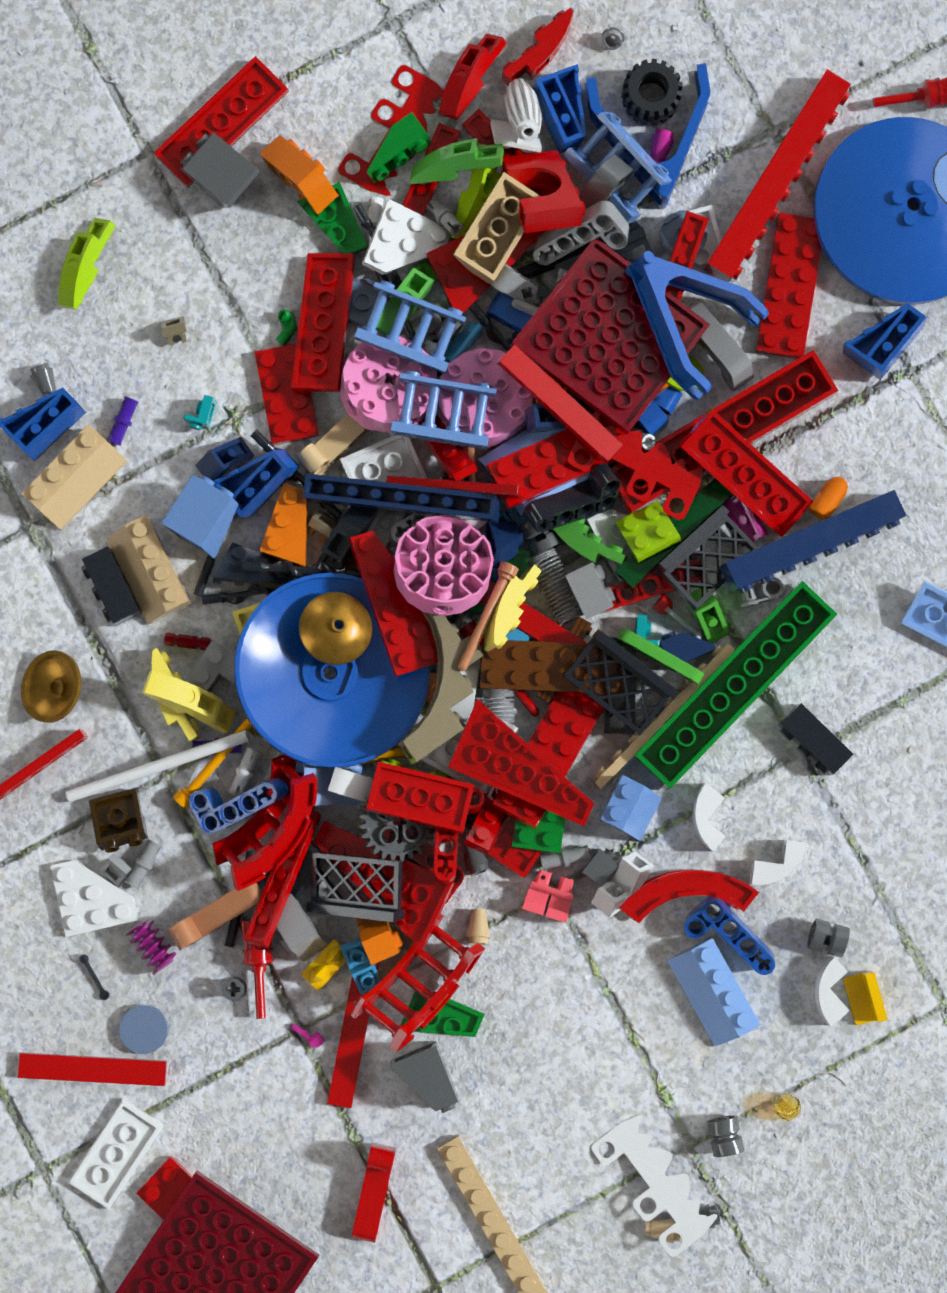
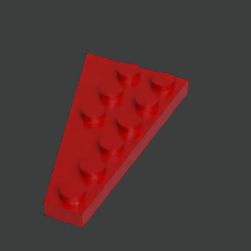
M546 231L524 232L505 264L511 267L536 242L537 237ZM465 235L426 253L450 307L458 309L463 313L491 286L490 283L485 282L470 272L453 255Z
M374 531L350 537L349 542L394 676L397 677L438 664L436 643L427 619L421 610L406 601L397 588L393 571L394 558Z
M479 699L476 700L448 767L585 826L594 802Z
M327 821L323 822L314 840V843L325 853L379 858L380 851L376 854L371 853L373 845L370 847L364 846L366 840ZM404 859L402 862L401 908H405V918L394 923L423 950L455 883L441 885L435 880L433 872ZM343 861L338 866L346 875L353 870L347 861ZM365 863L360 868L367 878L375 872L368 863ZM387 865L382 872L389 881L394 877V866ZM356 873L350 878L358 887L364 883ZM378 875L371 881L378 892L385 886ZM367 886L362 890L370 899L374 897ZM387 889L381 896L387 903L393 904L394 895Z

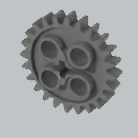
M365 796V800L367 802L369 800V797ZM360 805V808L365 812L364 814L357 815L358 818L363 820V823L357 825V828L364 829V832L359 837L367 838L368 840L364 843V846L370 847L373 845L371 853L376 854L380 851L379 858L385 859L387 855L388 859L395 860L397 856V859L402 862L405 855L409 859H413V851L417 854L422 853L419 846H429L425 841L426 837H434L429 833V829L436 827L400 819L401 822L397 823L396 826L393 825V821L397 820V818L390 816L382 818L378 813L366 811L367 806ZM409 826H412L414 828V835L408 839L405 832ZM385 829H389L391 837L387 842L382 840V833ZM398 835L401 839L400 843H397Z

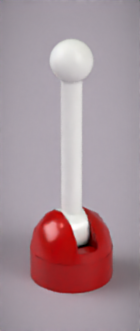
M663 594L653 605L652 609L658 614H670L689 630L694 637L702 639L703 634L701 631H696L672 610L673 602L668 596Z

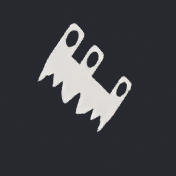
M638 1115L621 1122L592 1145V1151L603 1165H609L625 1153L650 1187L633 1201V1207L644 1221H651L665 1209L668 1211L676 1223L659 1236V1242L670 1256L675 1257L702 1237L718 1215H700V1199L688 1201L690 1182L687 1174L665 1175L673 1155L661 1148L648 1147L652 1135L638 1133V1124L642 1120V1115ZM603 1142H610L614 1146L615 1151L610 1158H604L599 1153V1146ZM644 1198H652L655 1201L656 1209L653 1213L645 1214L642 1212L640 1203ZM670 1233H678L681 1236L682 1245L678 1249H671L667 1246L666 1238Z

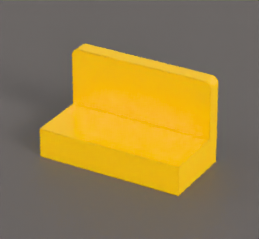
M867 971L843 978L855 1025H862L873 1021L879 1023L888 1020L875 972Z

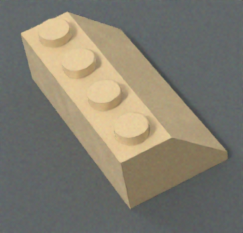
M503 172L453 255L470 272L485 282L491 283L495 281L524 233L519 221L520 199L539 197V195Z
M88 424L21 494L62 530L123 467L127 460Z
M147 515L124 525L107 538L148 625L192 604L151 519Z

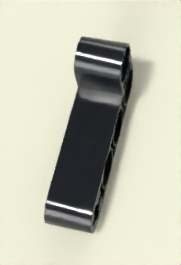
M601 463L592 469L587 484L534 500L527 504L523 513L536 532H545L610 510L617 502L621 482L608 464Z

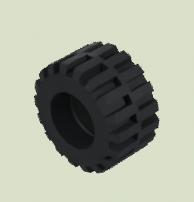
M647 59L643 60L640 66L637 63L633 66L632 71H628L624 80L621 98H623V108L627 107L626 113L628 116L634 115V121L642 120V125H647V122H651L652 126L657 125L658 121L664 123L667 121V117L671 118L675 110L677 111L683 85L682 82H679V73L674 74L675 68L672 65L668 68L666 61L662 60L660 64L657 63V59H652L651 63H648ZM654 83L664 90L665 97L660 101L650 102L640 95L638 89L644 84Z

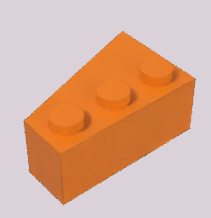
M279 135L259 153L274 174L288 187L292 186L299 192L298 196L303 201L307 199L315 213L319 214L339 196L323 173L325 171L324 166L317 159L312 161V157L306 150L302 149L300 151L292 139L287 141Z
M283 483L260 552L281 561H290L298 567H307L308 500L303 498L304 489Z
M356 918L359 930L361 929L359 931L361 942L371 965L392 957L401 951L400 947L403 945L402 938L398 930L393 931L390 922Z

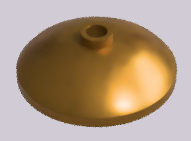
M328 592L317 596L305 607L299 621V635L304 648L312 657L325 664L342 665L354 661L366 650L372 636V622L368 611L359 600L346 593ZM340 622L342 629H336L334 623Z
M51 650L38 655L27 667L21 684L22 703L27 713L35 720L44 723L57 722L66 717L78 701L81 691V673L76 661L64 652Z

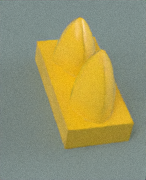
M335 938L301 974L317 991L346 962L340 948L341 944Z

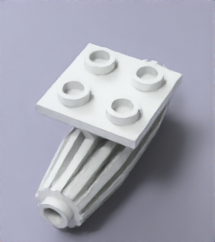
M521 78L514 79L507 86L505 107L509 122L491 119L490 122L494 143L502 144L503 148H519L526 153H541L542 147L539 134L542 113L537 94L526 80L524 81Z

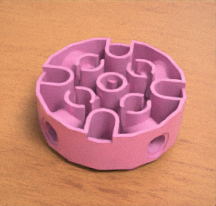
M400 336L398 338L400 339L399 344L407 347L413 342ZM361 342L347 358L341 375L340 398L348 415L363 428L391 434L392 421L397 422L401 418L406 388L405 383H399L400 373L405 374L406 371H415L420 373L421 377L437 379V371ZM416 385L410 418L412 424L418 425L426 417L430 393L429 387Z
M480 348L464 352L451 361L445 374L441 375L440 380L478 386V383L491 384L492 388L497 389L495 398L488 397L482 431L485 433L484 436L489 437L487 448H492L505 443L522 432L526 425L525 409L532 405L533 396L497 364L506 353L501 350ZM440 389L437 409L442 422L449 426L454 391ZM464 393L458 427L460 432L470 434V431L473 430L478 395Z
M439 515L426 517L416 522L415 526L409 528L398 541L393 571L397 588L408 603L423 612L445 616L462 613L480 601L488 590L494 559L489 541L478 530L473 528L471 523L462 518Z

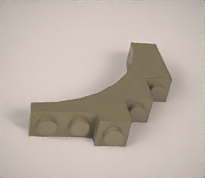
M423 612L431 627L436 643L438 673L433 698L424 717L414 730L398 743L411 764L418 762L464 729L461 725L463 723L461 717L457 712H452L450 708L473 693L471 681L466 675H462L458 669L460 659L471 638L470 635L461 640L458 628L454 624H450L445 616ZM478 644L469 665L483 656L480 652L482 651L480 644Z

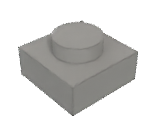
M113 853L106 860L100 872L118 887L132 868Z

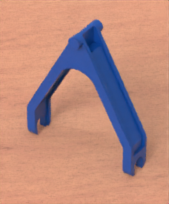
M706 63L696 64L697 71H694L698 101L678 150L669 160L657 163L667 169L669 172L668 176L672 180L667 185L657 183L648 193L659 209L667 207L708 105L710 85ZM596 77L586 78L585 83L590 120L599 129L604 123L597 115L605 111L600 106ZM611 131L605 136V139L612 148L619 142ZM627 148L619 155L628 166L635 159ZM641 166L634 173V176L643 185L651 174Z
M650 251L643 253L625 268L626 274L632 278L670 376L692 398L699 400L703 394L695 386L699 387L706 395L712 388V385L689 360L665 299L666 287L673 286L729 305L751 326H755L760 322V319L752 310L756 311L764 320L769 314L767 308L744 287L655 257Z

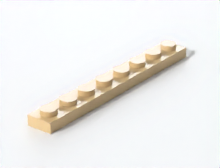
M729 643L724 647L720 644L710 654L713 659L708 664L703 661L697 667V669L705 674L700 684L697 685L686 679L677 688L680 693L674 699L670 697L662 707L663 711L653 718L642 734L639 735L635 732L627 740L630 745L624 751L620 748L610 758L613 763L608 768L603 765L594 774L596 780L593 784L598 789H602L735 649Z
M459 1135L437 1147L518 1293H548Z

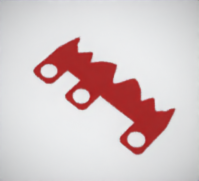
M401 65L392 79V84L409 94L408 99L402 108L387 99L379 100L371 114L372 119L389 128V132L392 125L412 112L427 132V122L424 113L435 114L436 111L432 100L442 98L444 90L430 78L407 65ZM407 71L413 75L414 80L411 85L403 86L399 83L398 78L402 72ZM388 105L392 108L393 116L390 119L383 120L378 116V110L381 106ZM387 132L370 162L363 160L353 153H348L340 164L338 171L344 177L369 191L391 196L384 180L373 183L367 174L369 166L388 134ZM349 160H356L360 164V170L354 175L348 174L345 170V164ZM396 170L391 171L386 178L397 177Z
M595 411L592 416L600 423L599 413ZM612 424L605 427L623 444L611 458L635 470L627 485V493L641 501H647L656 482L671 489L663 505V511L678 520L684 519L700 487L703 467L699 465L695 470L688 472L682 458L674 464L671 463L670 453L662 442L656 444L648 452L643 453L642 434L640 431H629L627 435L623 433L616 436V426ZM577 438L567 461L570 465L582 471H588L596 455ZM579 449H585L590 456L589 461L584 465L576 463L574 459V454ZM638 479H643L648 484V490L643 495H638L633 490V484ZM673 498L683 500L684 509L682 512L673 513L670 510L669 503Z

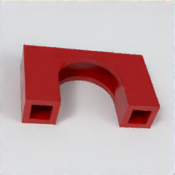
M557 150L503 157L501 174L505 172L527 188H544L554 192L546 196L520 199L519 221L525 233L581 226L582 216L585 215V204L583 201H580L578 188L573 186L572 175L567 173L565 160L561 159Z

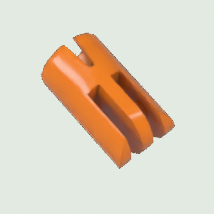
M842 477L829 479L820 489L813 503L808 507L809 511L821 520L830 518L847 493V481Z

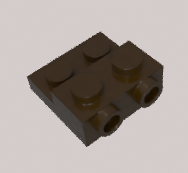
M136 788L89 800L96 844L101 851L105 850L107 853L116 852L119 850V846L125 844L139 846L143 843L144 839H148L145 818L142 814Z

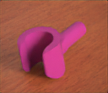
M296 1024L291 1028L303 1036L312 1047L317 1048L325 1042V1039L318 1031L310 1035Z

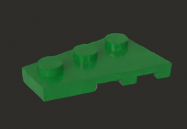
M340 182L332 185L339 196L319 214L313 211L307 199L297 201L343 254L355 255L368 249Z
M415 991L408 1007L413 1011L417 1010L419 1012L426 1005V999ZM450 999L424 1029L418 1027L415 1032L475 1037L485 1013ZM405 1016L401 1022L402 1026L408 1021Z

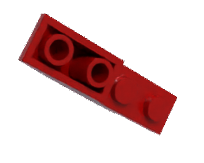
M571 7L566 11L561 10L553 17V21L547 26L543 24L537 28L533 38L534 47L532 45L522 52V56L516 61L511 60L503 67L502 80L507 86H509L511 81L518 79L525 73L533 79L552 61L570 30L574 13Z
M486 33L477 45L468 44L458 59L446 84L439 108L441 116L458 120L484 86L480 78L507 45L503 37Z
M436 414L434 422L436 428L446 430L447 426ZM425 418L418 425L422 426V423L425 422ZM424 440L450 478L453 477L455 481H459L478 471L474 461L461 446Z
M492 786L464 844L487 855L506 814L492 806L500 792L499 789Z

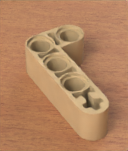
M347 414L315 445L313 443L307 445L298 454L297 460L309 474L323 475L370 430L363 428Z

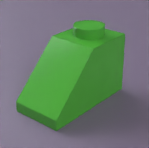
M701 588L690 593L696 602L701 599ZM713 595L695 611L687 603L691 615L707 642L714 643L730 634L718 601Z

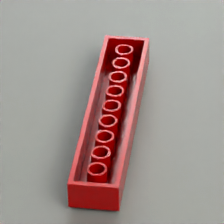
M812 350L713 408V410L752 445L832 398L839 390L815 351ZM705 414L655 442V445L660 442L665 445L670 453L672 464L682 458L688 472L695 470L699 464L678 445ZM643 449V450H642L643 453H646V452L649 451V450H646V449ZM621 463L611 468L621 482L618 497L629 515L662 498L671 490L656 482L649 499L641 501L629 495L626 491L635 470ZM638 479L633 484V490L636 494L643 495L648 490V484L645 480Z

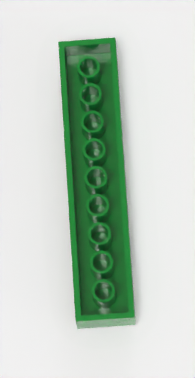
M804 581L798 583L633 757L667 790L671 789L836 617L837 613Z

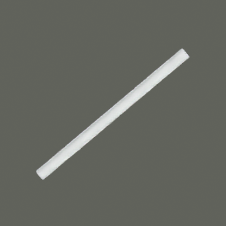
M247 730L79 786L66 791V797L69 802H73L250 741L249 733Z

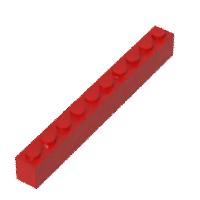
M828 69L825 71L703 269L715 278L730 282L732 278L737 280L744 269L740 266L744 259L748 261L756 249L752 247L756 239L761 241L767 231L764 225L768 220L771 222L774 220L779 212V209L776 208L779 201L784 203L791 190L788 186L791 181L797 182L803 172L800 169L803 162L808 164L815 153L812 147L815 143L820 144L827 132L823 130L826 124L832 125L839 114L835 111L837 106L841 105L843 107L850 96L847 90L851 83Z

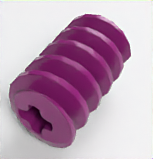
M153 920L141 923L125 936L134 935L130 943L139 942L135 950L137 952L145 950L141 959H151L147 967L156 966L152 973L155 975L173 962L176 952L167 953L171 945L166 944L162 946L165 936L156 937L160 929H150L154 923Z

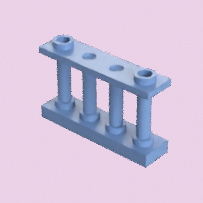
M602 112L597 117L604 124L583 147L568 148L563 155L589 182L604 162L614 155L619 156L627 148L635 157L629 164L634 170L632 175L643 166L651 176L630 199H626L620 193L621 186L616 190L609 202L617 208L628 223L634 222L641 215L636 210L638 203L657 183L667 185L672 180L668 176L669 172L667 169L657 164L620 124L621 120L617 115L612 112ZM611 131L619 142L598 165L594 164L589 159V154Z
M383 280L380 283L375 282L373 289L379 291L367 326H364L363 329L357 328L354 339L445 374L449 363L445 362L444 354L456 322L464 324L466 317L462 316L463 312L452 307L446 310L395 290V285ZM389 295L402 300L390 334L384 338L376 335V327ZM412 304L425 309L414 340L407 347L399 344L400 339L398 338ZM435 313L448 319L435 353L432 352L430 356L422 353L423 348L421 346Z
M406 371L405 374L400 373L399 383H405L406 388L401 418L397 422L392 421L391 435L487 450L489 437L484 436L485 433L482 432L488 397L495 398L497 389L492 388V385L487 383H478V386L421 377L420 373L415 371ZM416 385L430 388L425 422L422 423V426L412 424L410 420ZM440 389L454 391L449 426L446 427V430L436 428L434 424ZM464 393L478 395L473 430L470 431V434L460 432V428H458Z

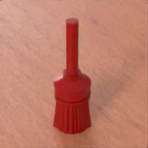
M947 78L925 79L922 88H917V91L873 98V106L881 107L918 101V103H924L927 109H932L933 107L941 108L943 104H947Z
M251 920L240 921L243 939ZM244 941L245 949L242 950V953H244L243 964L250 966L251 972H254L256 1019L266 1018L264 972L266 971V966L274 962L272 958L273 948L271 947V942L269 947L265 948Z

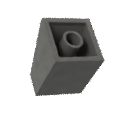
M205 133L196 143L199 148L193 154L188 152L181 160L183 166L180 170L220 207L230 208L261 171L218 135L211 133L208 136Z
M437 1041L391 1060V1069L434 1111L441 1109V1112L444 1113L455 1108V1104L458 1102V1094Z

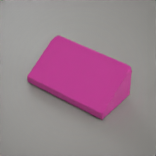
M736 497L724 504L729 510L727 515L752 542L769 535L763 521Z

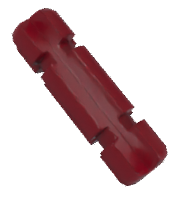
M168 632L164 636V644L166 646L174 647L177 645V647L189 649L200 648V650H206L212 641L208 637L199 638L198 636L184 634L177 636L175 633Z

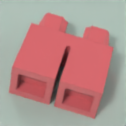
M539 869L534 881L530 882L521 908L543 915L548 897L551 895L544 916L566 923L574 896L572 894L574 880L561 876L556 889L548 886L552 873Z

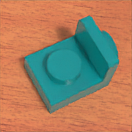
M204 395L203 401L199 400L196 408L198 417L184 414L183 419L188 423V427L200 431L202 427L209 429L217 403L214 397Z
M637 615L635 634L646 639V636H650L651 622L647 621L648 615ZM648 640L656 646H660L659 640Z

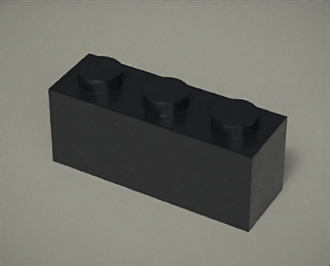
M107 546L82 559L84 566L81 567L87 580L91 578L95 586L92 588L93 594L97 601L102 600L105 606L102 612L108 623L112 621L114 625L118 626L142 614L111 548Z
M802 703L797 704L778 724L781 728L779 732L788 741L793 739L799 745L797 750L806 758L810 756L816 762L814 765L816 769L823 775H826V773L829 776L834 775L853 755Z

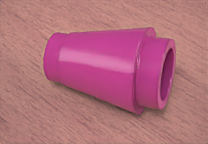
M656 128L655 133L652 134L650 157L656 163L665 161L675 141L673 139V132Z

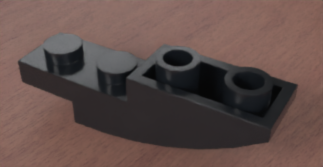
M350 506L321 549L322 554L317 562H324L327 566L334 569L344 567L353 553L349 538L366 533L380 509Z

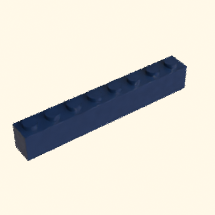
M306 473L303 498L312 502L433 516L448 515L498 523L501 498L493 494Z
M892 490L730 560L719 568L730 592L733 593L739 590L740 594H743L753 589L752 584L760 581L762 585L774 580V575L782 572L784 576L795 571V565L803 563L804 566L814 563L817 561L816 556L824 554L825 557L838 552L837 547L845 545L846 548L859 543L858 538L864 535L869 539L880 534L879 529L885 526L887 530L900 525L899 520L907 515L896 491Z

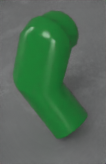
M283 309L278 313L282 331L275 340L282 346H286L296 332L297 325L293 313Z

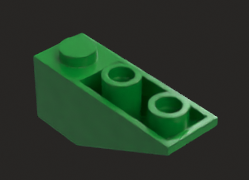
M412 112L392 125L369 166L367 174L373 183L384 180L391 171L405 165L412 156L425 151L428 145L432 143L427 132Z

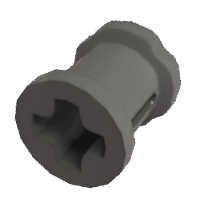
M239 977L228 979L222 987L223 995L232 1001L238 1000L246 992V983ZM233 982H235L236 987H240V991L236 992L235 995H233V991L228 989V987L233 985Z

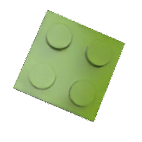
M658 500L615 522L617 529L638 563L681 541L679 533L663 511Z

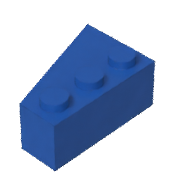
M578 64L540 77L535 80L532 89L537 94L543 120L559 154L567 151L570 147H579L586 136L584 113L581 105Z
M906 303L883 318L881 322L864 330L856 338L845 342L842 353L881 380L924 328L927 316Z
M61 388L36 400V403L24 409L15 410L16 413L4 419L0 418V427L35 461L87 412L64 388Z
M285 449L272 450L243 467L235 469L219 479H215L213 486L219 490L224 487L234 494L233 499L238 503L237 514L241 518L250 517L258 512L300 466Z

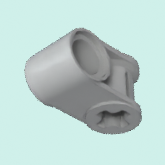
M504 264L495 281L490 283L500 292L529 304L537 298V288L532 281L507 264ZM523 288H524V289H529L528 293H526V292H523V293H522L521 290H522Z
M775 577L774 580L763 585L760 581L752 584L753 589L740 594L742 601L740 607H751L777 599L784 591L783 582ZM768 583H775L778 586V593L775 595L769 594L766 591V585Z

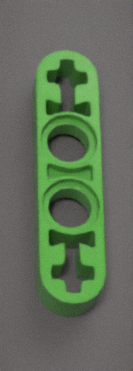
M624 627L621 628L616 637L622 643L692 683L699 685L705 675L699 669Z

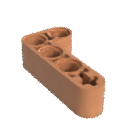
M257 883L240 891L233 889L167 930L178 949L182 950L257 905L262 895V890Z

